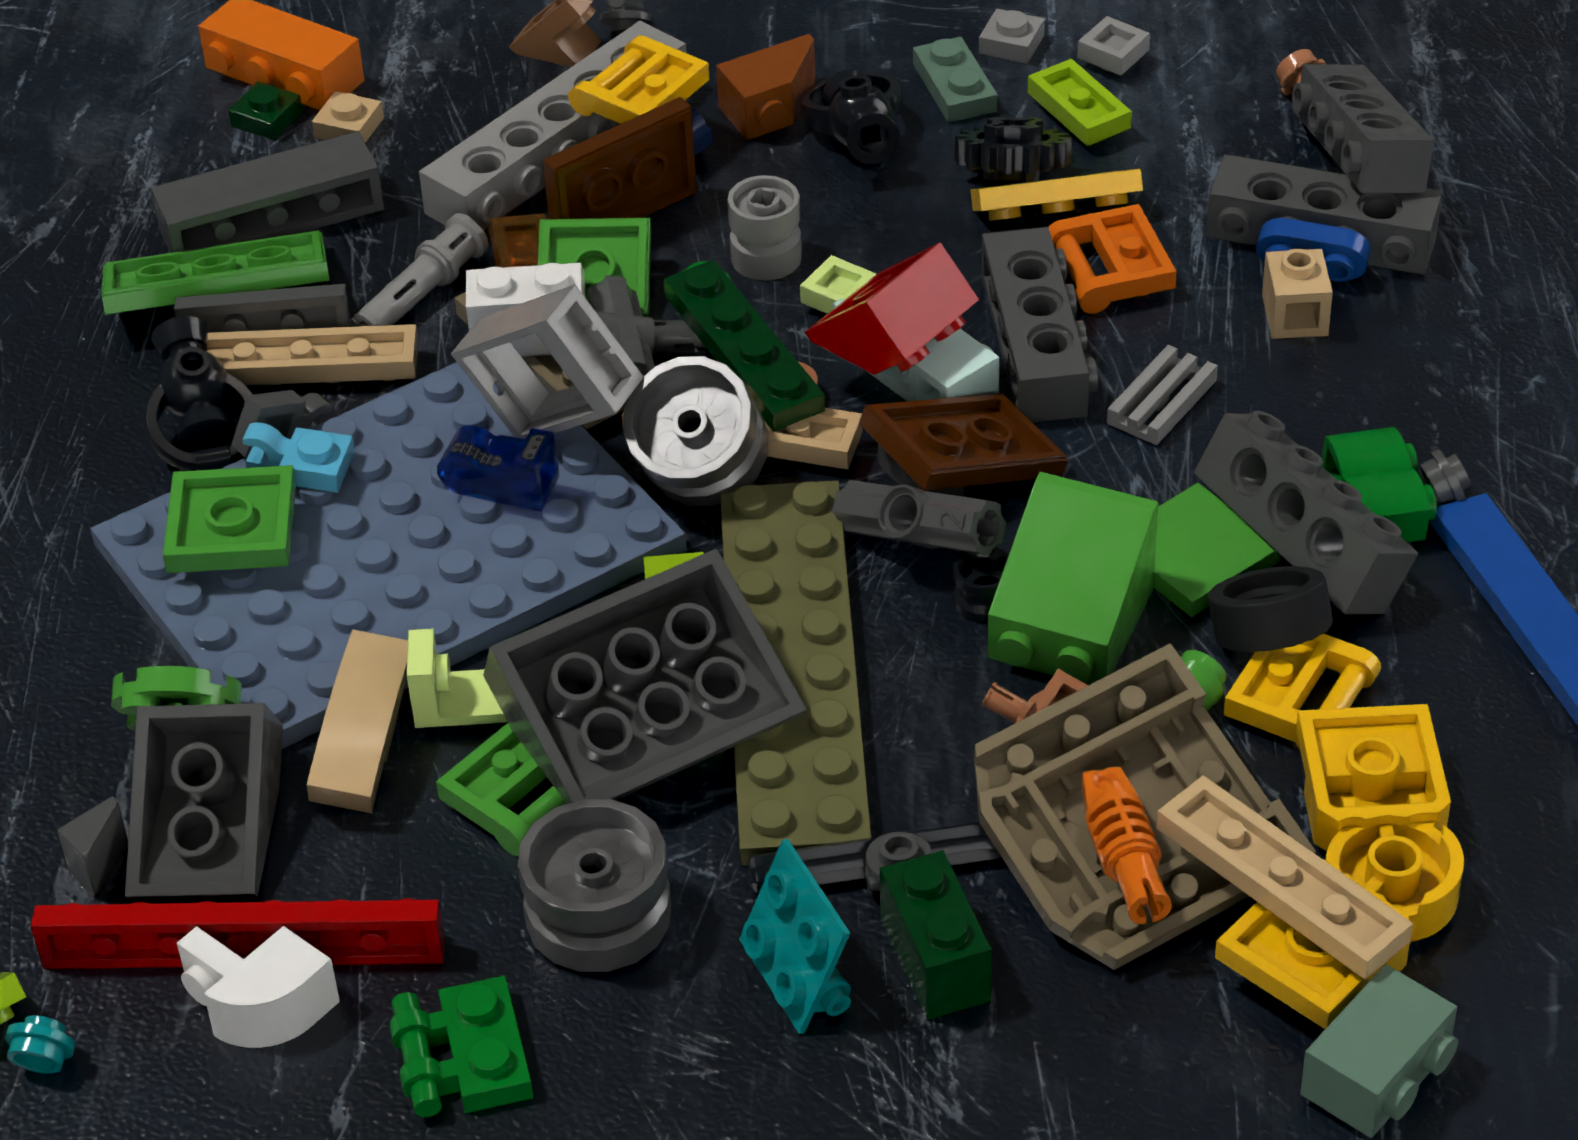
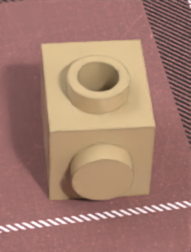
M1291 249L1288 251L1266 252L1262 297L1271 338L1328 336L1333 291L1323 250Z

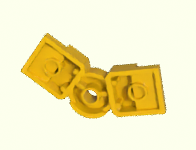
M1428 704L1298 711L1296 731L1306 776L1304 798L1313 843L1327 851L1324 861L1411 921L1413 928L1410 942L1418 941L1437 933L1448 924L1455 914L1463 875L1464 855L1457 837L1447 828L1451 799ZM1256 902L1216 941L1215 959L1326 1029L1385 964L1399 972L1407 965L1410 942L1365 980L1263 905Z

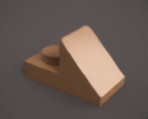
M554 0L527 23L510 44L509 48L517 55L567 67L574 66L593 53L601 42L599 36L586 24L596 11L590 5L594 0Z

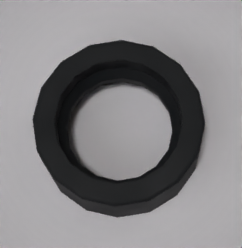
M1271 567L1246 572L1220 582L1207 594L1216 642L1218 646L1231 651L1258 652L1292 647L1317 638L1327 632L1333 624L1326 578L1321 571L1310 567Z

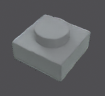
M996 9L979 36V54L1028 64L1044 37L1045 18L1025 15L1016 10Z
M1106 16L1078 41L1077 58L1121 76L1149 51L1150 33Z

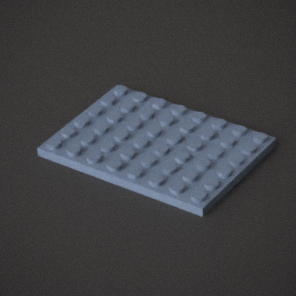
M457 362L310 428L311 430L353 436L355 454L338 493L296 487L289 566L166 573L163 548L170 492L90 528L95 547L189 667L211 670L210 683L219 684L226 687L227 675L236 678L242 684L241 704L265 703L283 724L282 749L321 731L334 682L352 629L408 640V630L434 628L437 654L448 653L451 667L490 648V646L502 642L644 572L643 557L681 554L687 551L685 532L581 425L547 435L534 461L523 459L521 453L527 442L519 444ZM493 384V390L498 395V388ZM457 442H467L468 445L473 444L474 447H479L481 452H486L487 455L493 454V456L498 455L502 457L503 461L498 466L484 465V463L479 464V461L473 460L471 455L466 456L465 453L450 452V449ZM247 457L222 469L247 468ZM406 679V683H405L404 689L408 688V681H407V679Z

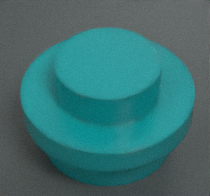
M37 1015L26 1017L24 1022L9 1025L5 1035V1041L10 1045L7 1053L8 1060L21 1068L39 1073L60 1072L64 1060L73 1056L76 1043L69 1035L65 1034L66 1027L62 1023L52 1018Z

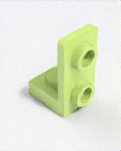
M434 628L408 630L407 681L415 728L506 723L507 720L483 676L485 669L451 671L449 654H437Z

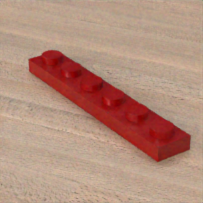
M411 898L373 901L337 899L333 901L303 902L270 900L266 902L232 903L203 901L199 903L162 904L136 902L132 904L83 905L69 903L65 905H35L30 926L43 969L183 967L177 942L196 926L243 959L283 926L331 958L332 965L444 964L446 945L439 900H417Z

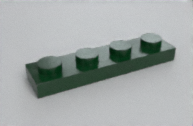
M714 260L664 278L665 297L718 362L727 365L743 381L751 398L761 411L763 419L773 432L825 411V394Z

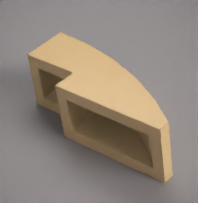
M352 629L316 745L307 781L309 801L372 814L383 765L388 759L407 679L408 640Z

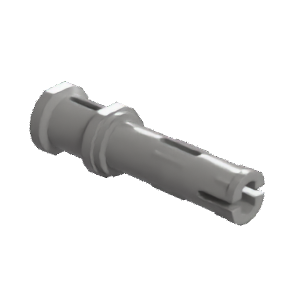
M456 213L446 221L445 230L434 240H425L417 247L414 256L415 261L394 280L389 282L384 289L351 319V326L394 325L437 285L444 286L454 282L459 276V269L469 259L479 258L487 251L489 244L484 230L470 216L463 213ZM463 233L467 235L464 240L461 238ZM404 293L398 300H395L400 294Z

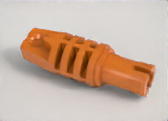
M1108 767L1104 770L1084 772L1082 774V795L1085 821L1104 874L1114 882L1119 883L1127 905L1129 918L1134 923L1146 924L1147 917L1143 906L1148 908L1152 922L1164 919L1170 913L1172 904L1157 870L1162 855L1148 816L1145 813L1142 800L1121 767Z

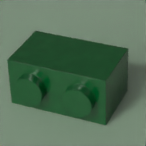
M944 850L880 867L881 922L926 1020L991 1002L992 949Z

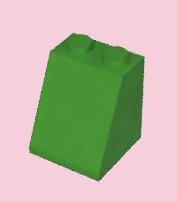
M1039 472L988 613V658L1052 676L1057 669H1060L1087 685L1114 673L1153 592L1158 501Z

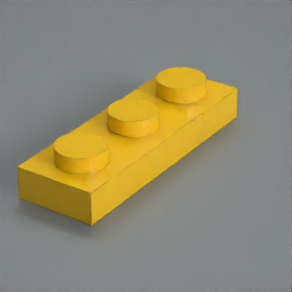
M1128 169L970 189L973 211L988 210L989 221L1021 217L1020 206L1041 204L1042 214L1075 210L1074 199L1095 197L1096 207L1128 203L1127 193L1143 191L1141 169Z

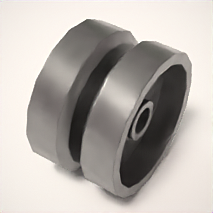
M704 356L677 357L655 366L644 376L632 392L624 408L623 432L631 454L643 467L649 479L667 498L687 506H716L721 504L720 495L734 492L742 486L751 485L757 479L766 461L769 432L761 411L751 398L743 381L727 365Z
M582 799L555 807L532 824L520 843L518 873L520 887L524 894L523 909L526 928L535 948L550 961L578 972H609L637 963L658 947L670 927L671 896L670 885L667 879L666 843L656 822L637 807L612 799Z

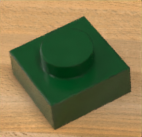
M258 81L228 109L231 127L275 140L303 112L300 95Z

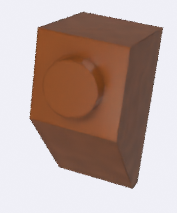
M810 34L716 65L718 107L746 140L794 125L801 111L800 97L816 81L814 38Z

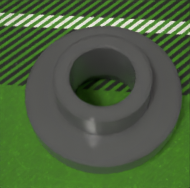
M1439 448L1430 452L1431 459L1420 464L1419 467L1426 483L1430 484L1433 488L1439 506L1466 499L1463 490L1471 486V481L1457 455L1453 454L1445 458Z

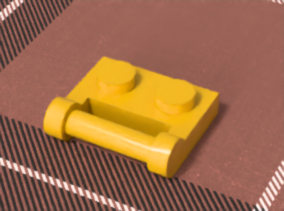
M639 35L626 44L624 54L592 80L581 81L568 93L569 103L582 116L587 117L596 113L622 124L679 97L684 100L689 98L710 80L709 62L649 37Z
M1326 634L1292 647L1271 651H1258L1253 654L1226 695L1224 715L1291 740L1300 749L1296 731L1297 714L1325 669L1329 668L1340 673V676L1319 709L1350 708L1362 688H1368L1373 684L1381 670V663L1377 656L1369 650Z

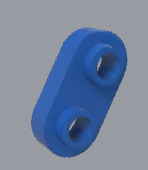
M1275 218L1262 225L1256 245V253L1265 263L1266 252L1288 251L1291 249H1322L1329 279L1335 282H1345L1359 278L1365 273L1371 245L1362 234L1348 228L1289 218Z

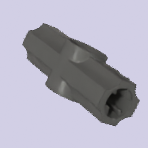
M606 275L597 285L589 286L587 301L641 374L645 376L655 367L652 358L655 340L654 320L651 317L642 316L637 292L630 289L624 277Z
M849 480L842 490L836 491L832 508L836 518L842 521L843 532L907 542L928 549L944 548L990 556L992 550L997 545L1002 544L1006 528V521L1001 514V504L997 502L929 492L905 484L889 486Z

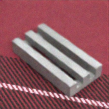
M1167 345L1107 409V424L1158 445L1217 381L1218 365L1207 361L1203 367L1197 366V356L1187 353L1183 359L1177 357L1178 348ZM1185 378L1190 380L1148 426L1143 424L1155 410L1159 411L1169 401L1170 394Z

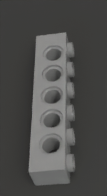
M638 21L421 169L419 177L424 213L443 225L454 214L463 213L470 216L485 230L546 187L543 159L620 125V123L596 113L587 117L577 113L572 108L568 99V93L581 81L592 80L624 54V47L636 36L643 35L685 53H687L686 43L642 21Z

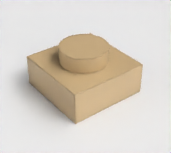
M335 91L312 120L314 138L327 140L359 131L366 143L384 119L382 101Z

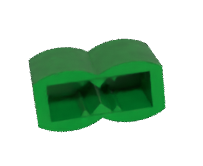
M1395 427L1325 436L1321 457L1323 460L1322 467L1336 479L1356 488L1362 495L1361 502L1373 513L1395 523L1402 531L1400 537L1406 542L1425 540L1429 520L1435 519L1437 506L1433 488L1430 484L1424 485L1417 473L1418 462L1414 446L1411 443H1405L1400 432Z

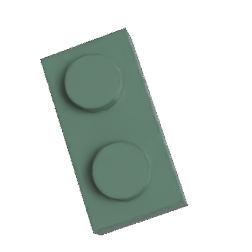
M962 37L939 39L930 44L913 47V65L948 123L998 112V94Z

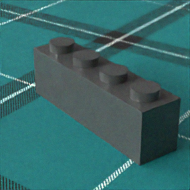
M359 131L151 187L159 229L170 253L298 234L385 210L379 169Z

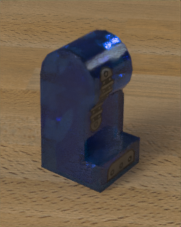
M463 426L455 432L437 465L438 477L446 488L456 494L542 512L560 476L554 432L531 428L527 437L523 439L505 435L495 436L478 426Z

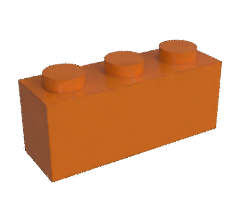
M229 0L198 25L206 68L251 85L258 81L300 95L302 104L317 110H321L335 91L351 93L365 81L359 38L257 1Z

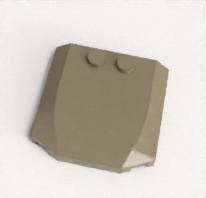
M1171 643L976 743L974 748L980 825L1049 931L1113 970L1250 897L1156 829L1157 811L1202 775L1316 854V850L1281 800L1278 798L1273 802L1269 801L1203 706L1206 696L1205 691ZM1108 767H1121L1142 800L1145 813L1148 816L1162 855L1157 870L1172 904L1170 913L1164 919L1152 922L1148 908L1143 906L1147 917L1146 924L1134 923L1129 918L1127 905L1119 883L1114 882L1104 874L1085 821L1082 795V774L1084 772L1104 770Z

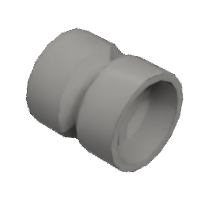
M768 175L749 177L738 182L729 191L727 199L728 220L731 228L730 254L734 269L742 276L763 281L781 279L793 273L799 267L802 258L801 231L798 226L801 220L800 195L796 186L786 179Z

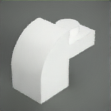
M197 926L177 942L184 973L181 975L182 983L196 1001L207 1006L214 1036L228 1044L246 1048H263L282 1044L307 1031L340 1002L331 958L284 926L245 959L235 954Z

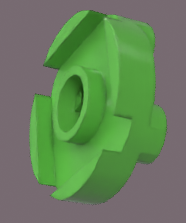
M185 666L142 667L136 670V681L126 682L123 672L113 677L111 706L115 711L127 715L126 727L135 731L137 706L241 704L242 684L239 680L227 675L226 687L210 683L211 670Z

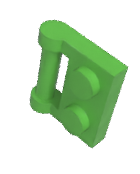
M509 723L504 725L436 781L440 800L494 835L504 850L518 857L520 843L532 824L555 807L566 804L555 787L552 786L519 815L509 810L547 778L512 731Z

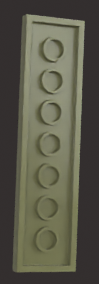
M839 480L746 485L734 492L720 495L724 562L807 709L804 715L734 746L741 866H748L749 858L753 855L778 851L782 839H789L794 849L871 838L843 523L832 512L836 491H840Z

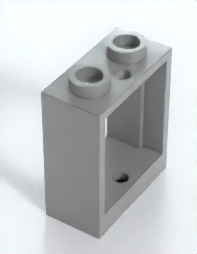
M575 284L479 318L451 353L519 444L527 442L535 434L551 435L616 414L644 378ZM535 333L574 386L549 394L510 342ZM493 384L498 388V395L493 390Z

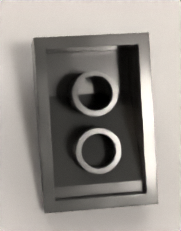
M265 703L137 706L125 897L128 900L258 897L280 788L283 724Z

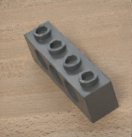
M1303 64L1301 83H1296L1293 88V111L1361 193H1426L1434 140L1365 65Z
M1224 154L1209 193L1206 237L1257 245L1262 225L1275 218H1289L1354 230L1362 234L1369 241L1371 252L1368 265L1425 275L1437 236L1443 191L1426 188V193H1361L1345 174Z
M1049 227L982 234V280L1014 405L1032 423L1088 417L1089 393L1097 392L1098 390L1095 360L1093 357L1085 358L1084 354H1087V334L1084 321L1074 320L1077 315L1074 285L1064 284L1067 278L1063 248L1054 249Z
M1254 411L1252 414L1225 413L1194 474L1292 566L1310 567L1321 571L1326 578L1329 600L1344 614H1385L1419 554L1400 537L1402 534L1401 529L1389 519L1373 513L1361 502L1362 495L1356 488L1333 477L1322 467L1323 460L1317 453L1309 448L1298 445L1284 433L1285 425L1276 417L1263 411Z

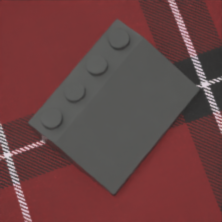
M717 548L490 646L483 674L512 731L566 804L582 799H612L616 801L798 718L807 711Z

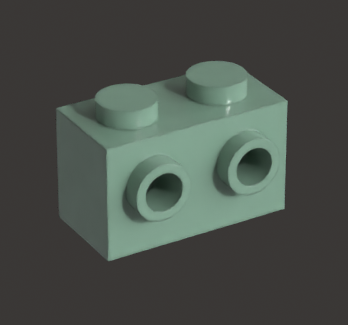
M1385 964L1305 1051L1300 1095L1372 1138L1390 1117L1397 1121L1407 1113L1417 1096L1419 1084L1430 1072L1436 1076L1441 1074L1452 1060L1458 1046V1039L1453 1037L1457 1005Z

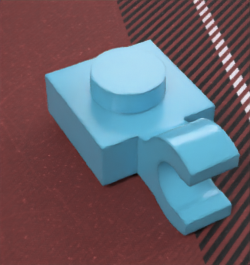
M259 422L250 423L242 439L243 445L252 446L246 460L247 468L293 465L296 487L335 493L339 492L355 454L354 440L351 435L298 427L295 428L292 438L288 439L271 425Z

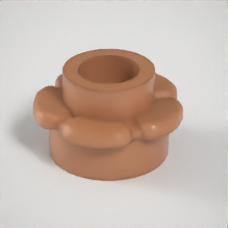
M1309 49L1295 51L1284 58L1276 69V76L1280 80L1282 94L1285 96L1292 94L1294 85L1301 83L1303 64H1326L1323 59L1317 60Z

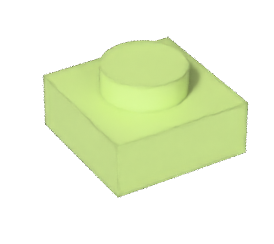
M831 255L800 285L801 303L828 314L833 310L834 302L841 298H848L877 273Z

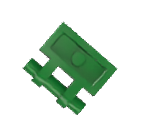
M505 975L438 989L442 1011L428 1014L421 1010L419 998L414 993L405 992L393 998L392 1009L394 1016L389 1024L392 1043L397 1049L402 1051L404 1065L399 1073L402 1090L405 1096L412 1099L414 1112L417 1116L425 1118L436 1115L442 1109L440 1096L456 1092L461 1094L465 1113L533 1099L531 1079ZM449 1043L453 1059L438 1062L431 1058L430 1047Z

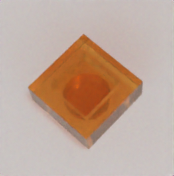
M545 213L491 218L488 230L496 267L538 265L540 219H546Z

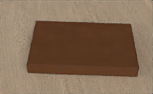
M679 97L543 159L549 219L644 218L697 193L691 105Z
M1003 393L872 404L864 407L859 424L924 491L1033 480L1037 478L1039 472L1061 477L1069 460Z

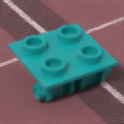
M782 839L748 920L744 924L739 940L746 954L756 965L773 992L777 1003L783 1008L797 1032L804 1034L815 1012L826 1011L830 1016H837L845 1012L851 1004L849 997L851 987L835 967L850 936V931L789 839Z

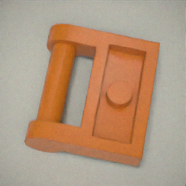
M1139 204L1062 219L1049 226L1054 249L1063 248L1066 268L1076 286V300L1080 308L1086 313L1096 314L1101 312L1113 301L1145 296L1176 288L1177 271ZM1092 242L1109 274L1100 276L1094 274L1080 244Z

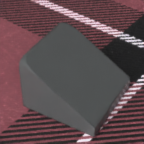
M113 796L57 830L69 873L93 897L99 895L128 847V838L119 803Z

